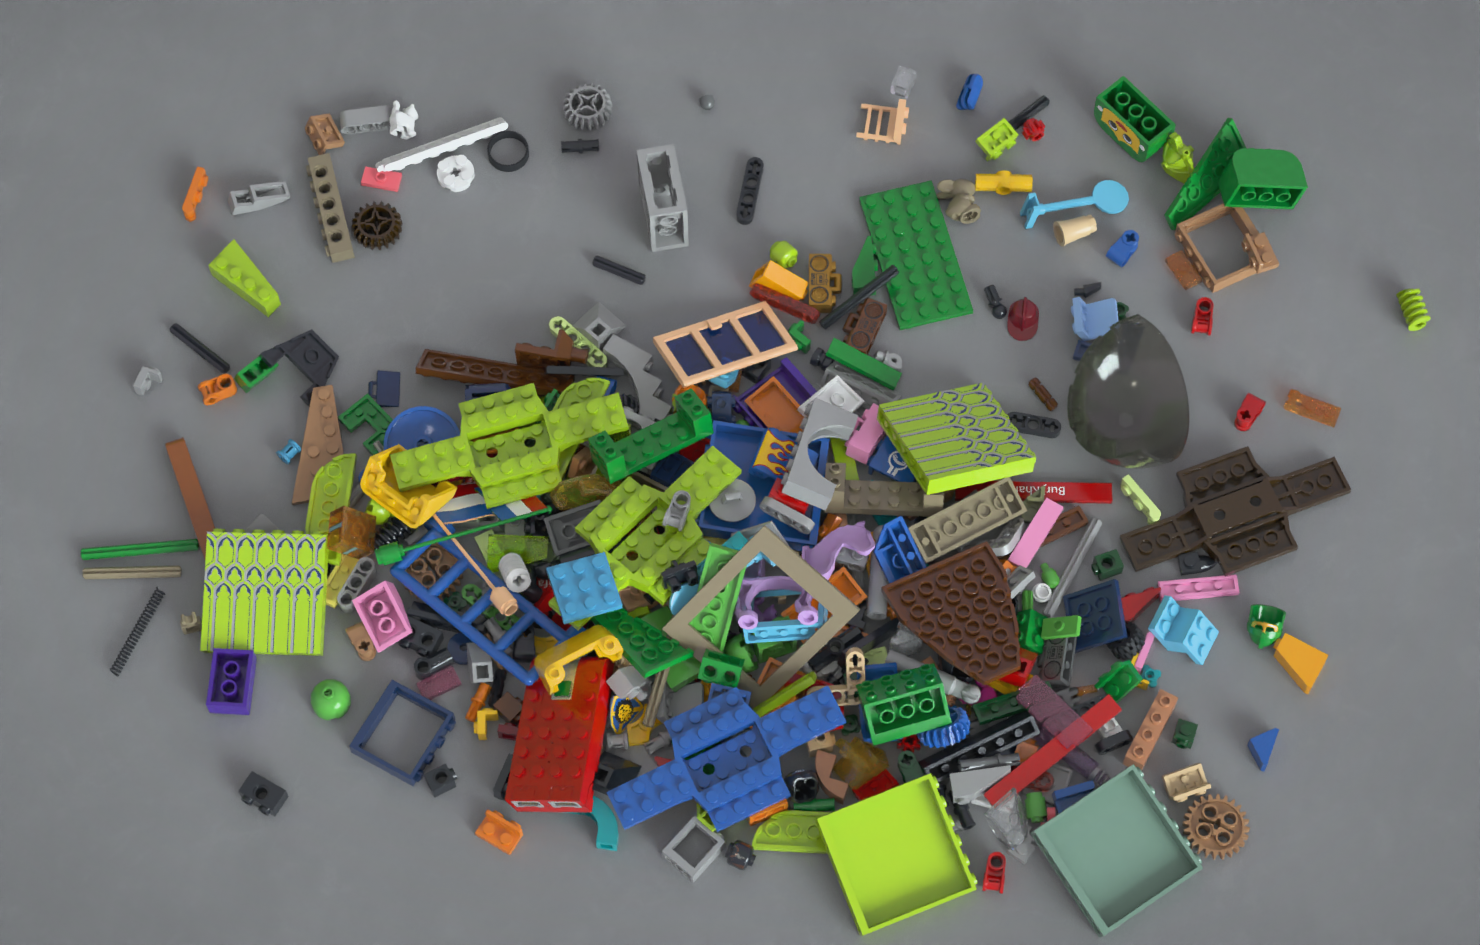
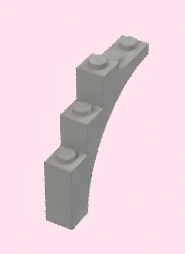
M613 334L604 346L603 353L606 355L607 360L618 368L624 369V374L633 385L639 400V415L645 414L655 422L672 415V406L659 399L664 391L662 380L649 374L654 366L653 355Z

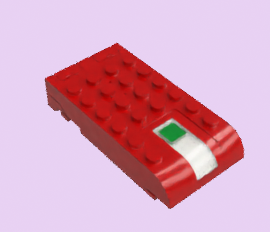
M581 656L564 665L565 678L558 684L559 691L552 695L548 694L540 677L532 685H526L505 795V801L517 812H592L594 794L592 787L595 773L598 771L612 689L606 682L613 674L614 662L612 663L611 659L607 657L598 658V656ZM536 657L531 661L529 670L534 666Z

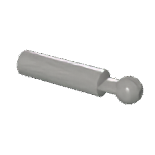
M880 525L874 529L873 538L875 540V545L877 543L883 525ZM872 550L867 617L873 620H883L887 617L888 602L881 592V587L889 583L873 553L874 550Z
M890 650L885 660V663L896 662L898 673L924 665L920 661ZM937 669L946 695L955 696L969 704L979 701L981 692L976 685L956 679L955 676Z

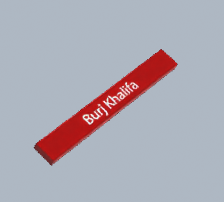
M988 481L955 489V501H961L975 489L979 492L998 481ZM1012 481L1022 501H1025L1028 496L1035 493L1040 487L1046 486L1044 501L1048 498L1056 503L1112 504V483Z

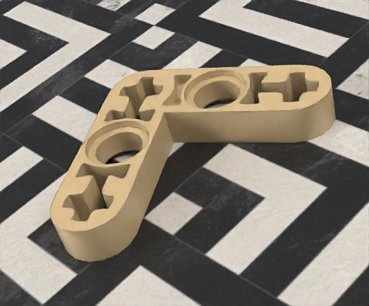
M853 647L846 652L845 656L846 685L829 686L832 693L840 692L842 694L836 700L838 706L860 704L859 697L854 698V692L857 691L856 685L865 681V659L863 651L860 648ZM854 654H857L858 657L857 666L853 665L852 658ZM853 672H859L861 677L858 680H852L850 675ZM825 686L811 687L808 689L806 696ZM845 691L848 693V699H845Z

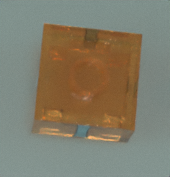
M342 506L330 512L327 549L359 560L373 554L376 516L347 506Z

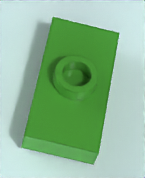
M1079 615L1043 619L1041 638L1049 640L1080 636L1082 618Z

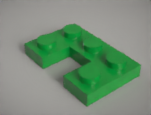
M368 393L338 416V420L350 433L364 422H367L376 431V433L363 442V446L372 456L379 453L373 445L375 441H379L384 447L385 433L393 419Z

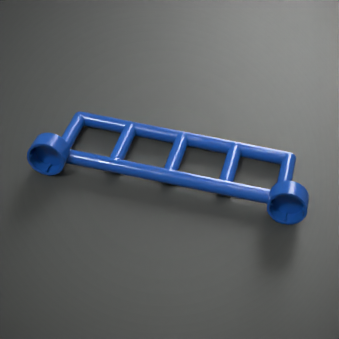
M432 516L423 524L428 532L416 544L448 535ZM444 524L452 534L456 532L452 524ZM451 539L438 542V544L457 558L458 561L429 589L424 587L405 570L432 544L407 551L405 553L406 556H402L403 561L396 562L390 568V573L393 577L527 686L532 685L539 678L535 666L527 671L504 651L533 622H536L558 640L554 646L586 630L584 627L576 630L573 626H570L565 631L518 592L509 590L502 579L469 554L495 587L504 586L517 600L518 609L525 613L494 644L471 625L492 604L490 600L491 588L462 616L438 598L467 568L483 579Z

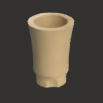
M1083 215L1073 219L1055 221L1053 223V231L1058 244L1063 247L1096 232L1097 224L1092 215Z

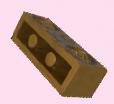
M809 254V313L832 312V306H836V295L832 294L842 293V275L832 273L836 272V261H832L831 254ZM830 280H834V287H830Z

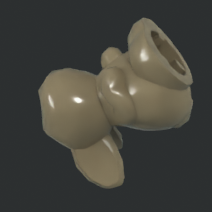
M963 178L955 181L946 179L938 183L937 189L941 192L936 194L937 198H953L945 211L949 218L960 221L963 224L973 223L980 218L981 209L978 205L973 204L975 202L973 195L976 192L974 183Z

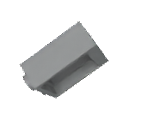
M694 815L662 850V857L694 883L726 847L725 837L720 832H711ZM696 826L714 841L716 845L694 868L677 854L674 849Z

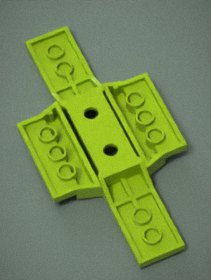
M534 383L458 403L462 416L460 436L390 454L400 492L454 477H472L481 489L486 507L489 509L562 489L563 484L559 473L560 452L572 445L586 442L588 438L604 430L608 435L629 430L619 392L548 411L537 396ZM542 421L540 424H534L533 426L526 427L523 429H516L512 432L497 434L490 438L476 440L475 442L471 441L472 439H476L479 437ZM532 438L536 441V444L533 447L525 446V441ZM496 449L498 454L490 458L487 456V451Z
M712 446L664 492L647 485L641 486L629 476L575 527V532L591 545L595 554L605 552L618 592L630 585L648 593L663 606L670 600L672 593L669 589L664 590L661 572L671 567L672 560H676L678 564L694 560L698 565L707 557L710 543L703 538V533L695 520L742 473V470ZM680 490L688 492L691 497L690 510L682 532L678 528L662 525L673 495ZM682 500L677 502L680 505L686 504V502ZM657 506V510H655L634 532H632L616 549H614L611 554L608 553V551H610L631 529H633L653 508ZM656 526H663L665 532L663 534H656L654 528ZM629 552H636L638 558L631 561L626 555ZM554 596L549 601V606L561 616ZM592 617L574 621L569 624H571L576 630H579Z

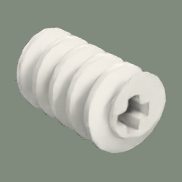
M516 553L504 555L499 561L498 566L507 587L513 592L526 590L531 583V579L522 558Z

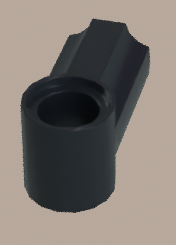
M529 564L525 566L529 572L531 583L526 590L518 593L529 602L536 603L541 598L543 590L537 586L535 567Z
M446 647L426 658H418L414 663L416 677L421 681H427L432 678L433 674L454 664V660ZM423 666L428 667V670L425 672L419 671Z

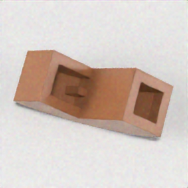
M817 750L815 774L818 778L819 786L829 798H835L837 803L843 805L849 784L831 778L837 755Z

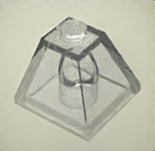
M1013 787L984 813L997 840L1012 851L1027 838L1029 823L1026 808L1017 790Z

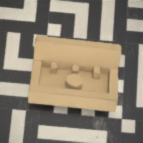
M1201 763L1162 775L1168 798L1177 803L1187 800V796L1193 794L1195 796L1205 794L1206 790L1211 788V784L1207 783Z

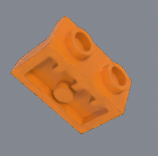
M487 809L485 812L486 817L476 830L475 835L510 855L523 836L521 826L513 820L507 821L500 812L496 810L492 812Z

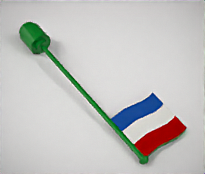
M479 487L474 488V490L484 498L481 489ZM536 496L493 507L490 510L500 520L498 522L405 548L403 544L399 545L398 541L379 546V549H375L378 564H384V566L403 561L402 556H406L405 551L545 512L551 513L552 507H546Z

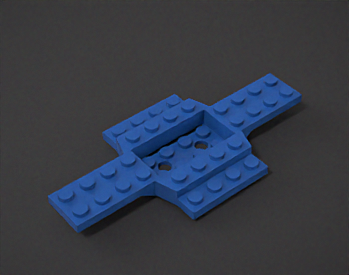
M825 686L761 718L744 702L738 688L735 687L665 721L664 725L672 739L675 759L608 791L607 795L624 830L682 802L694 799L708 813L716 831L719 832L791 797L782 778L779 757L791 749L845 724L846 719L829 686ZM753 726L751 730L733 739H730L704 753H701L689 760L684 759L748 727ZM743 746H748L751 748L752 753L748 757H743L740 754V749ZM706 764H712L715 767V771L711 775H706L703 772V767Z

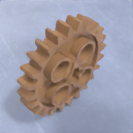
M436 543L432 544L405 571L429 589L432 585L425 586L424 583L432 581L434 584L437 580L432 571L428 570V566L422 558H426L431 569L436 572L438 579L443 576L441 573L448 571L458 559ZM435 555L440 556L438 560H431V557ZM416 566H423L419 571L414 570ZM463 574L438 596L440 600H442V595L444 594L449 598L450 590L452 592L456 591L454 585L461 586L458 579H463Z
M1209 794L1207 800L1201 796L1199 799L1200 803L1194 800L1193 807H1188L1187 811L1189 813H1185L1184 818L1186 821H1183L1182 826L1187 828L1184 829L1183 834L1189 835L1187 837L1188 841L1193 842L1190 848L1197 847V854L1203 851L1205 852V858L1212 854L1213 860H1215L1217 855L1223 860L1225 853L1232 857V850L1238 853L1240 850L1238 846L1244 847L1245 842L1243 840L1248 839V835L1245 833H1248L1250 830L1249 827L1245 826L1249 823V819H1243L1246 812L1239 811L1241 805L1234 806L1235 799L1229 803L1227 802V796L1222 800L1219 794L1216 795L1215 799ZM1211 811L1214 817H1207L1204 812ZM1224 818H1231L1234 824H1227ZM1214 824L1218 825V829H1214ZM1204 829L1208 832V835L1202 836L1198 830ZM1224 836L1228 842L1222 843L1218 840V837Z

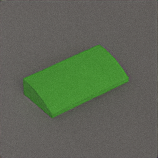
M665 606L641 619L662 631V635L666 637L667 633L662 628L672 618L673 614L670 608ZM693 656L671 666L666 680L670 688L677 692L698 678L701 662Z

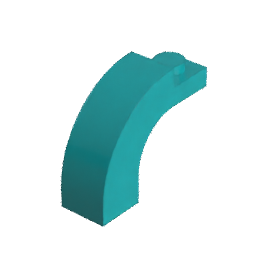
M593 796L592 812H565L590 817L598 826L597 849L617 851L619 841L617 821L614 813L604 801Z

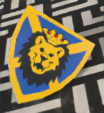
M613 695L610 698V725L615 734H621L644 708L636 697L630 700L629 698L620 699L617 695Z

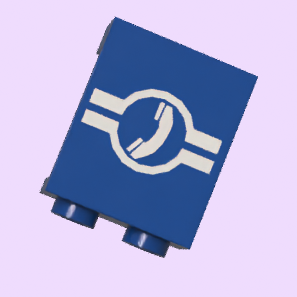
M886 436L884 440L881 439L876 448L878 450L875 456L871 455L867 462L869 466L868 474L872 475L875 470L897 482H917L889 437Z

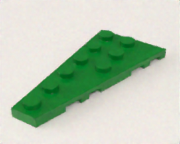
M1233 118L1226 119L1164 214L1171 230L1176 231L1177 224L1192 218L1220 193L1218 179L1233 154L1239 149L1246 148Z
M624 608L596 615L590 619L595 625L604 626L618 639L623 648L622 655L644 679L685 661L694 655L692 649L683 648L677 640L668 639L662 635V631L638 617L633 618L628 615V611Z

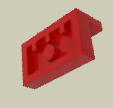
M884 769L852 789L854 796L861 801L896 787L899 783L887 769Z

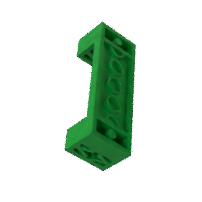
M692 388L674 396L676 413L615 443L605 430L588 438L591 458L610 484L714 434L711 413Z

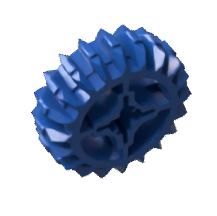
M948 705L952 724L917 733L918 739L924 746H929V748L936 746L937 749L942 746L946 748L948 745L953 746L954 743H960V739H965L970 729V720L966 711L961 707L957 708L956 705L952 707Z

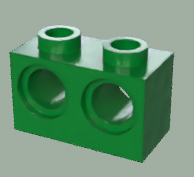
M706 649L698 679H702L706 683H716L735 688L739 684L745 659ZM707 666H713L715 670H709ZM727 671H731V672H733L735 675H734V676H731V675H728L726 672H727Z

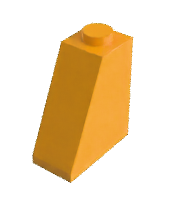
M770 260L755 271L749 287L788 302L796 303L800 299L803 300L807 295L808 290L806 288L809 282Z
M1285 633L1283 638H1278L1273 646L1276 649L1274 657L1301 690L1308 695L1328 658V654Z

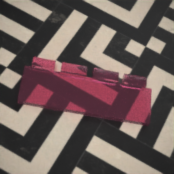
M1037 675L1033 676L1018 690L1020 693L1015 699L1025 708L1032 704L1028 711L1039 722L1046 718L1047 720L1042 725L1053 736L1061 732L1057 740L1067 749L1072 744L1076 747L1093 731Z

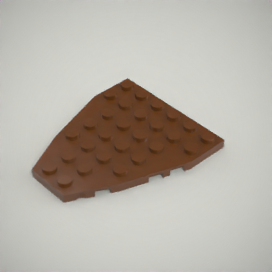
M987 541L881 587V592L898 620L948 663L981 684L987 685L1020 670L1019 628L1014 604H1012L1011 590L1008 586L1007 572Z

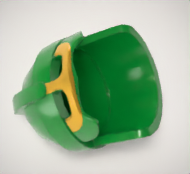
M1263 604L1251 605L1247 631L1250 639L1258 645L1259 649L1274 644L1281 637L1286 616L1284 610Z

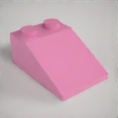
M383 581L352 600L377 652L383 651L412 633L403 601L394 583Z

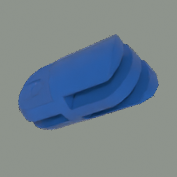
M970 74L966 78L956 104L957 109L974 110L983 86V79L979 74Z

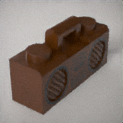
M866 298L864 303L859 304L857 309L859 315L849 313L842 329L844 332L849 333V335H845L843 342L867 355L887 314L886 304L870 298ZM854 321H856L857 324L855 328H852Z

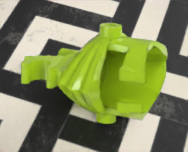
M1174 132L1169 135L1171 139H1168L1163 146V162L1161 166L1168 175L1185 184L1194 170L1192 153L1194 149L1191 145L1186 146L1183 144L1181 136Z

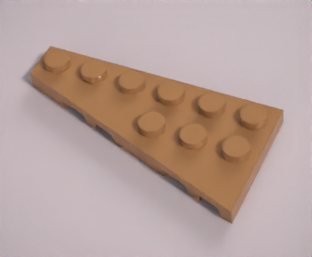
M333 385L313 388L292 505L309 503L312 483L318 470L332 461V458L344 454Z

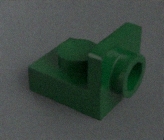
M1178 719L1171 743L1182 749H1191L1198 724Z

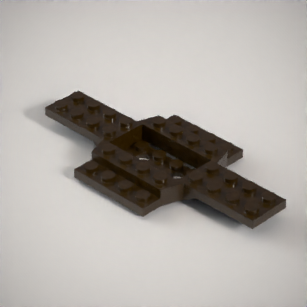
M1247 446L1178 471L1176 476L1184 491L1185 509L1174 516L1120 535V540L1135 572L1178 557L1180 554L1202 548L1215 562L1219 563L1224 575L1228 576L1296 551L1298 545L1290 531L1288 516L1349 494L1351 488L1335 456L1283 476L1270 477L1256 463ZM1253 497L1259 498L1261 505L1257 507L1251 505L1250 499ZM1218 510L1223 511L1225 518L1222 520L1216 519L1214 512ZM1275 512L1277 514L1275 516L1266 518L1256 523L1247 525L1237 530L1212 538L1213 535H1216L1228 529L1235 528L1239 525L1256 520L1266 515H1270Z

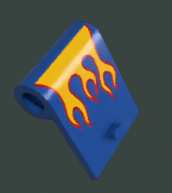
M770 427L765 429L748 472L759 479L767 477L774 480L777 477L782 479L784 473H788V470L785 468L789 459H793V456H790L794 444L797 445L798 443L780 433L776 428ZM808 448L809 459L812 465L815 466L819 454Z

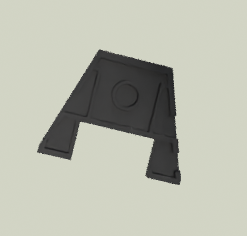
M312 329L267 351H263L259 355L270 368L285 355L313 383L300 396L309 407L313 388L325 386L339 358Z

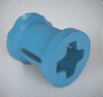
M289 439L288 444L281 451L278 450L276 454L288 465L297 453H301L302 449L294 440Z

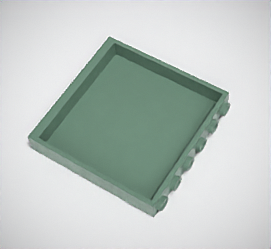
M1134 764L1030 832L1098 937L1105 936L1203 869L1200 857L1192 852L1188 839L1185 836H1181L1177 830L1179 829L1174 819L1169 818L1165 805L1157 800L1155 790L1150 784L1145 782L1143 772L1139 767H1135Z

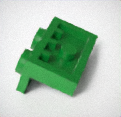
M1119 660L1112 664L1111 670L1102 674L1098 678L1099 681L1094 685L1096 689L1103 688L1106 694H1109L1116 703L1121 701L1143 680L1130 660L1124 662Z

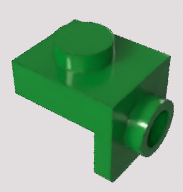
M800 320L797 324L791 325L788 333L796 343L798 351L801 350L806 354L811 349V340L801 333L804 330V322Z

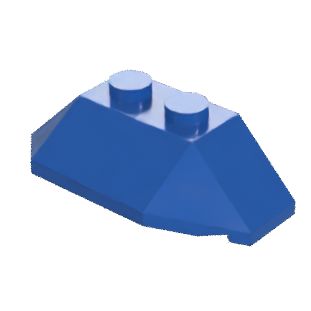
M902 516L883 525L873 553L888 583H892L927 567Z

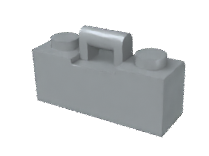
M633 666L619 668L606 682L618 698H629L631 700L636 696L641 701L649 699L656 674L644 679Z

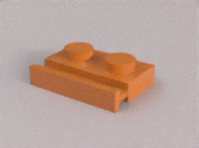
M787 799L747 817L750 827L768 820L770 816L776 813L788 811Z

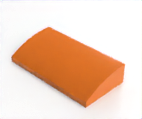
M774 376L744 400L767 428L773 427L779 431L797 434L799 431L802 432V429L799 427L804 416L797 411L800 405Z
M844 566L830 576L828 581L856 606L868 598ZM812 598L811 606L818 611L819 602ZM794 604L780 613L783 617L789 616L790 620L798 619V612L795 611ZM829 611L827 620L833 615Z

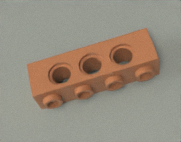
M1162 689L1159 690L1125 755L1123 765L1129 767L1134 764L1135 767H1139L1141 771L1143 770L1177 704L1178 697Z

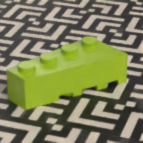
M234 239L208 265L214 278L267 317L281 305L278 293Z

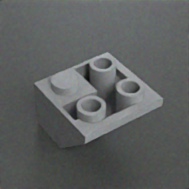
M600 302L596 303L572 325L599 350L607 344L613 334L618 335L626 327L619 318Z

